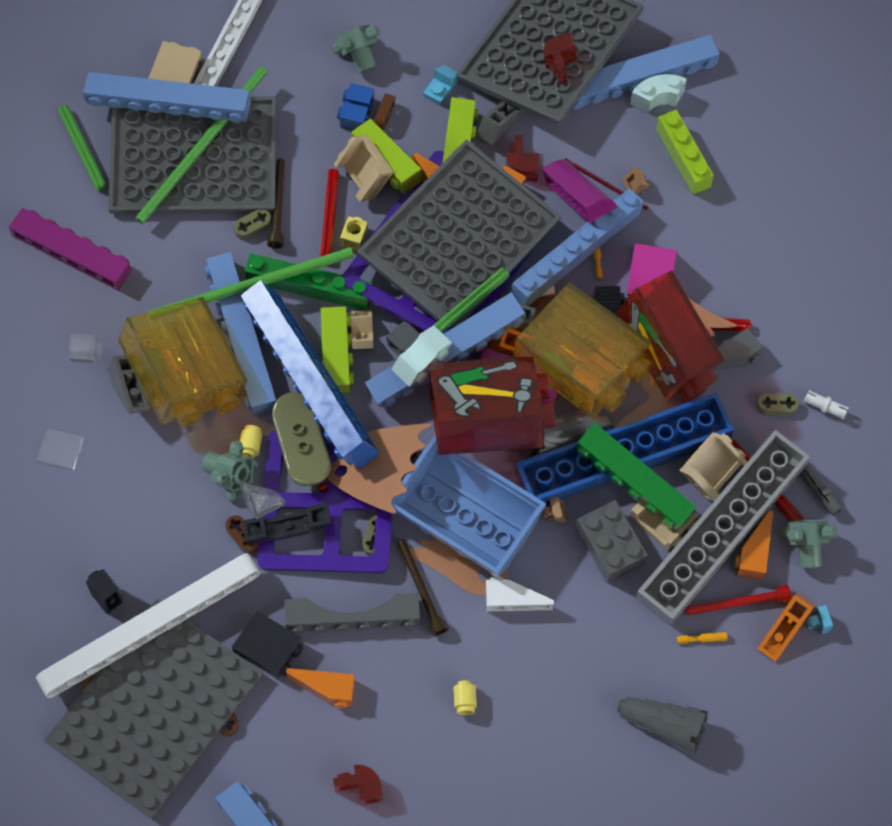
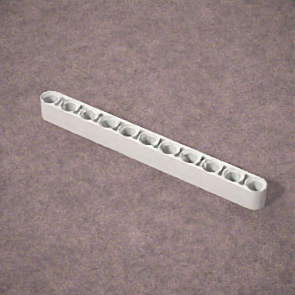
M248 553L235 558L43 670L36 676L39 686L46 698H52L253 581L260 575V570Z

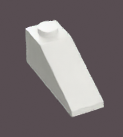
M491 577L490 580H486V612L553 610L554 600L511 580H503V577Z

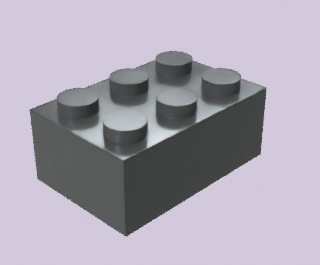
M616 500L577 519L575 528L607 583L646 564L648 555Z

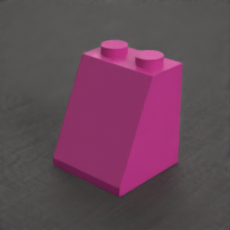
M634 244L627 294L631 295L630 299L632 294L635 293L652 298L651 302L659 303V299L669 300L677 250Z

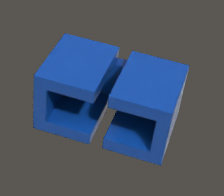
M350 83L349 89L345 90L342 101L344 105L339 107L337 119H340V128L355 130L368 121L369 117L367 114H370L374 102V88Z

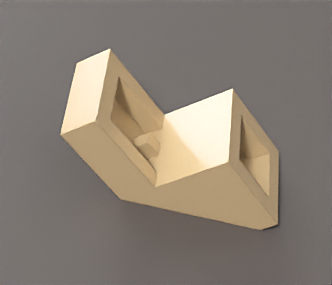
M372 309L351 310L352 349L374 348Z

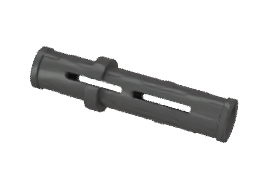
M808 462L800 473L817 494L818 501L823 502L832 516L837 515L843 510V507L832 494L833 490L825 485L818 473Z

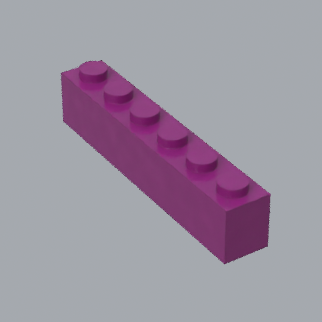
M21 208L9 226L12 237L119 291L131 273L130 263L124 256L112 254L108 248L93 244L87 237L81 238L77 236L71 229H64L58 226L55 221L40 217L34 210L30 209L28 211Z

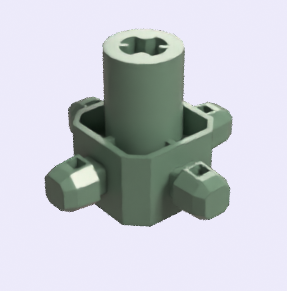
M368 24L352 28L337 35V41L332 46L333 52L335 54L342 53V56L351 54L358 73L375 68L376 63L370 47L376 44L375 39L381 33L379 27Z
M233 441L230 444L228 453L221 455L213 451L208 452L203 458L202 468L203 471L211 474V481L215 482L217 486L226 489L227 500L234 502L238 500L240 490L248 488L252 483L253 472L258 469V463L251 456L243 454L242 442Z
M828 520L788 522V526L781 528V536L789 539L790 545H799L800 567L802 568L822 566L821 544L829 543L830 539H834L838 535L837 528L829 526Z

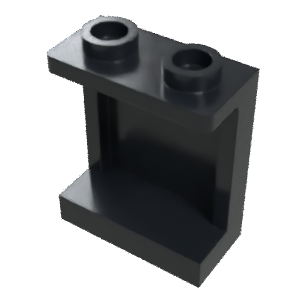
M256 610L232 645V650L240 657L244 656L274 675L275 679L279 680L281 675L285 676L287 674V668L291 667L290 662L294 657L297 658L301 654L303 646L301 637Z

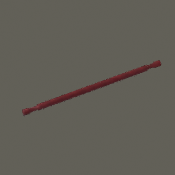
M564 159L579 171L618 194L624 193L576 163H572L569 159ZM643 204V208L648 210L649 206Z

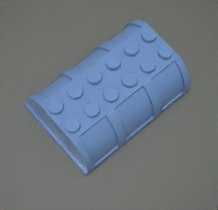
M434 435L414 463L416 470L408 472L402 480V484L407 489V492L393 497L391 504L396 510L394 514L404 517L418 526L424 533L431 534L456 550L462 557L469 558L488 570L491 575L498 578L508 568L533 531L542 511L546 507V503Z

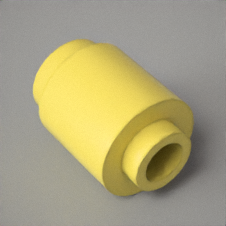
M246 425L244 430L241 431L240 442L243 444V454L252 458L259 455L263 437L262 430L258 426Z
M468 680L459 681L458 685L453 686L454 708L457 710L458 715L474 714L475 708H477L476 685L471 684V681Z

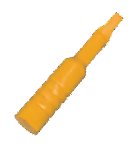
M601 247L593 253L596 263V276L600 280L603 279V269L601 268L600 261L602 257Z
M727 632L705 633L699 636H677V644H688V642L695 641L704 643L728 640Z

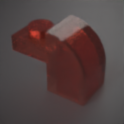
M570 32L551 38L544 47L546 69L551 68L553 75L557 74L559 82L567 80L565 63L577 60L576 47Z
M515 135V141L510 142V152H506L505 165L526 176L525 181L537 182L539 154L523 153V135Z
M354 765L355 774L353 775L346 772L338 774L337 778H333L335 793L358 788L361 806L384 801L378 775L374 770L365 765Z

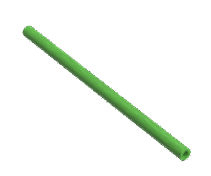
M260 66L242 89L249 90L251 94L268 74V71ZM215 120L135 217L140 224L145 223L229 120Z
M351 247L158 307L149 310L148 314L151 321L245 292L260 280L267 285L353 258V252Z

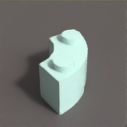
M671 74L650 77L633 90L630 105L646 113H649L654 107L668 104L676 106L685 91L687 79Z
M433 325L422 332L417 340L398 357L391 370L409 387L416 382L420 384L428 376L427 372L438 361L441 362L448 356V348L452 342Z

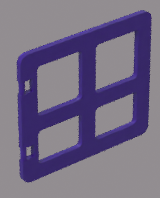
M276 430L271 431L268 436L261 517L263 516L265 519L277 517L278 510L282 508L306 509L309 506L328 502L332 524L325 527L324 551L321 555L275 554V541L259 542L257 557L259 567L263 570L350 573H384L387 571L390 559L392 513L346 494L330 481L326 493L280 492L283 453ZM321 430L326 448L331 449L332 464L338 459L334 452L336 447L324 436L325 430ZM338 466L335 470V475L338 477L344 476L346 466ZM345 510L377 512L374 554L372 556H341L339 554L342 513Z

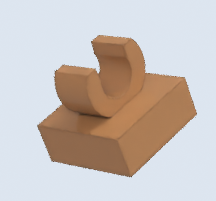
M640 167L633 168L622 179L626 189L630 188L636 195L650 186V183H646V174L642 173Z
M558 496L551 498V507H546L542 511L544 518H547V521L555 519L560 525L569 522L564 502Z

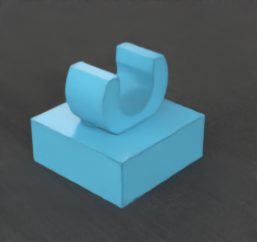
M826 605L817 607L814 616L808 617L809 620L806 621L809 630L819 627L821 634L830 632L833 627Z

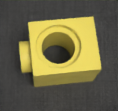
M348 216L340 236L341 247H351L353 251H358L364 244L368 234V222L360 217L353 218ZM352 231L360 232L358 234H351Z

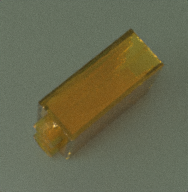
M570 282L516 338L513 354L515 362L593 420L604 408L610 413L615 411L627 393L622 387L630 379L636 383L641 382L653 365V362L647 359L651 341Z
M204 297L126 318L118 342L161 426L176 421L179 426H187L199 420L205 412L216 409L218 414H226L240 405L241 401L239 398L248 380Z

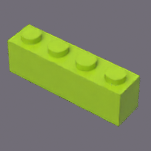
M451 97L443 163L466 139L470 142L471 138H475L476 126H473V121H477L479 109H475L476 100Z
M677 109L659 116L656 130L691 193L695 194L710 188L714 175Z
M371 119L351 132L352 137L367 135L394 171L389 178L390 184L394 189H399L405 194L423 181L421 168Z
M346 307L321 308L323 364L341 392L350 393V385H354L353 372H349V366H353V354L348 353V346H352V333H347V327H351V314H346Z

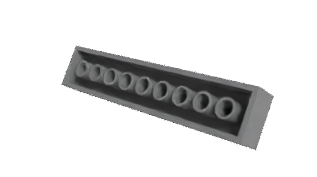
M775 430L637 592L636 598L671 626L805 468L810 456Z

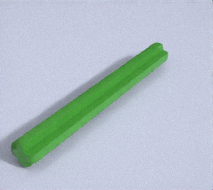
M60 106L58 108L59 114L96 190L101 191L105 189L106 182L69 106Z
M500 268L436 322L434 326L443 334L508 279V271L505 268Z

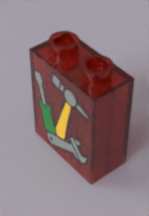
M672 270L636 288L617 310L616 315L666 401L680 394L682 400L686 403L707 390L706 387L718 380L714 370L725 359Z
M533 356L429 364L430 401L438 455L544 447V429L555 428V411L553 402L542 403V399H549L547 373H536Z

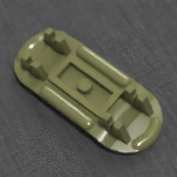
M296 392L286 393L275 402L272 418L290 479L298 485H316L326 479L331 471V461L322 431L313 418L315 415L313 410H309L304 404L303 399L305 398L303 394Z

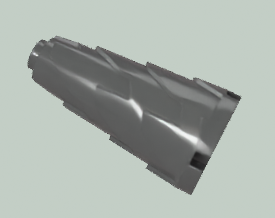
M531 415L527 420V425L532 424V429L527 430L530 449L533 455H541L579 441L593 423H596L605 432L614 429L613 421L607 415Z
M628 696L625 700H620L617 712H620V717L634 723L636 727L655 734L657 738L669 742L674 747L693 755L697 752L705 728L702 723H707L709 714L708 711L690 706L684 707L668 702L665 704L646 698L642 700Z

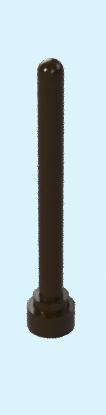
M282 158L277 160L275 209L273 210L272 232L267 237V246L272 249H280L284 246V236L280 232L285 161Z
M399 539L397 544L431 620L429 622V629L432 636H439L449 630L445 620H442V617L438 616L406 541Z

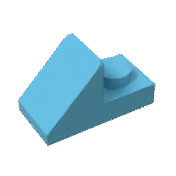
M446 65L436 68L434 70V78L423 92V97L441 106L458 82L457 71Z

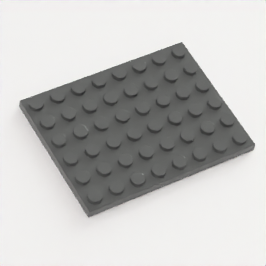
M512 0L457 72V80L560 126L641 15L644 7L633 0Z
M276 96L251 97L247 122H232L229 120L153 213L254 212L258 209L273 212L275 209ZM112 108L109 213H139L215 120L207 117L194 118L181 114L172 115L163 112L153 113L146 110L134 111L128 108Z
M466 139L359 248L356 255L436 321H439L500 268H505L510 274L561 220L562 216ZM486 296L482 301H480L475 307H473L468 313H466L462 318H460L455 324H453L447 330L449 331L457 325L461 324L462 322L466 321L472 315V313L488 298V296Z
M156 599V601L152 604L151 607L155 606L161 601ZM186 619L102 668L44 741L153 820L264 674Z

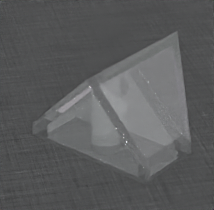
M243 481L240 484L239 499L256 519L284 506L286 503L277 491Z

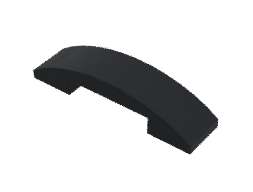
M328 502L306 507L307 510L268 519L262 516L244 520L242 525L245 542L256 543L282 540L325 528L332 524Z

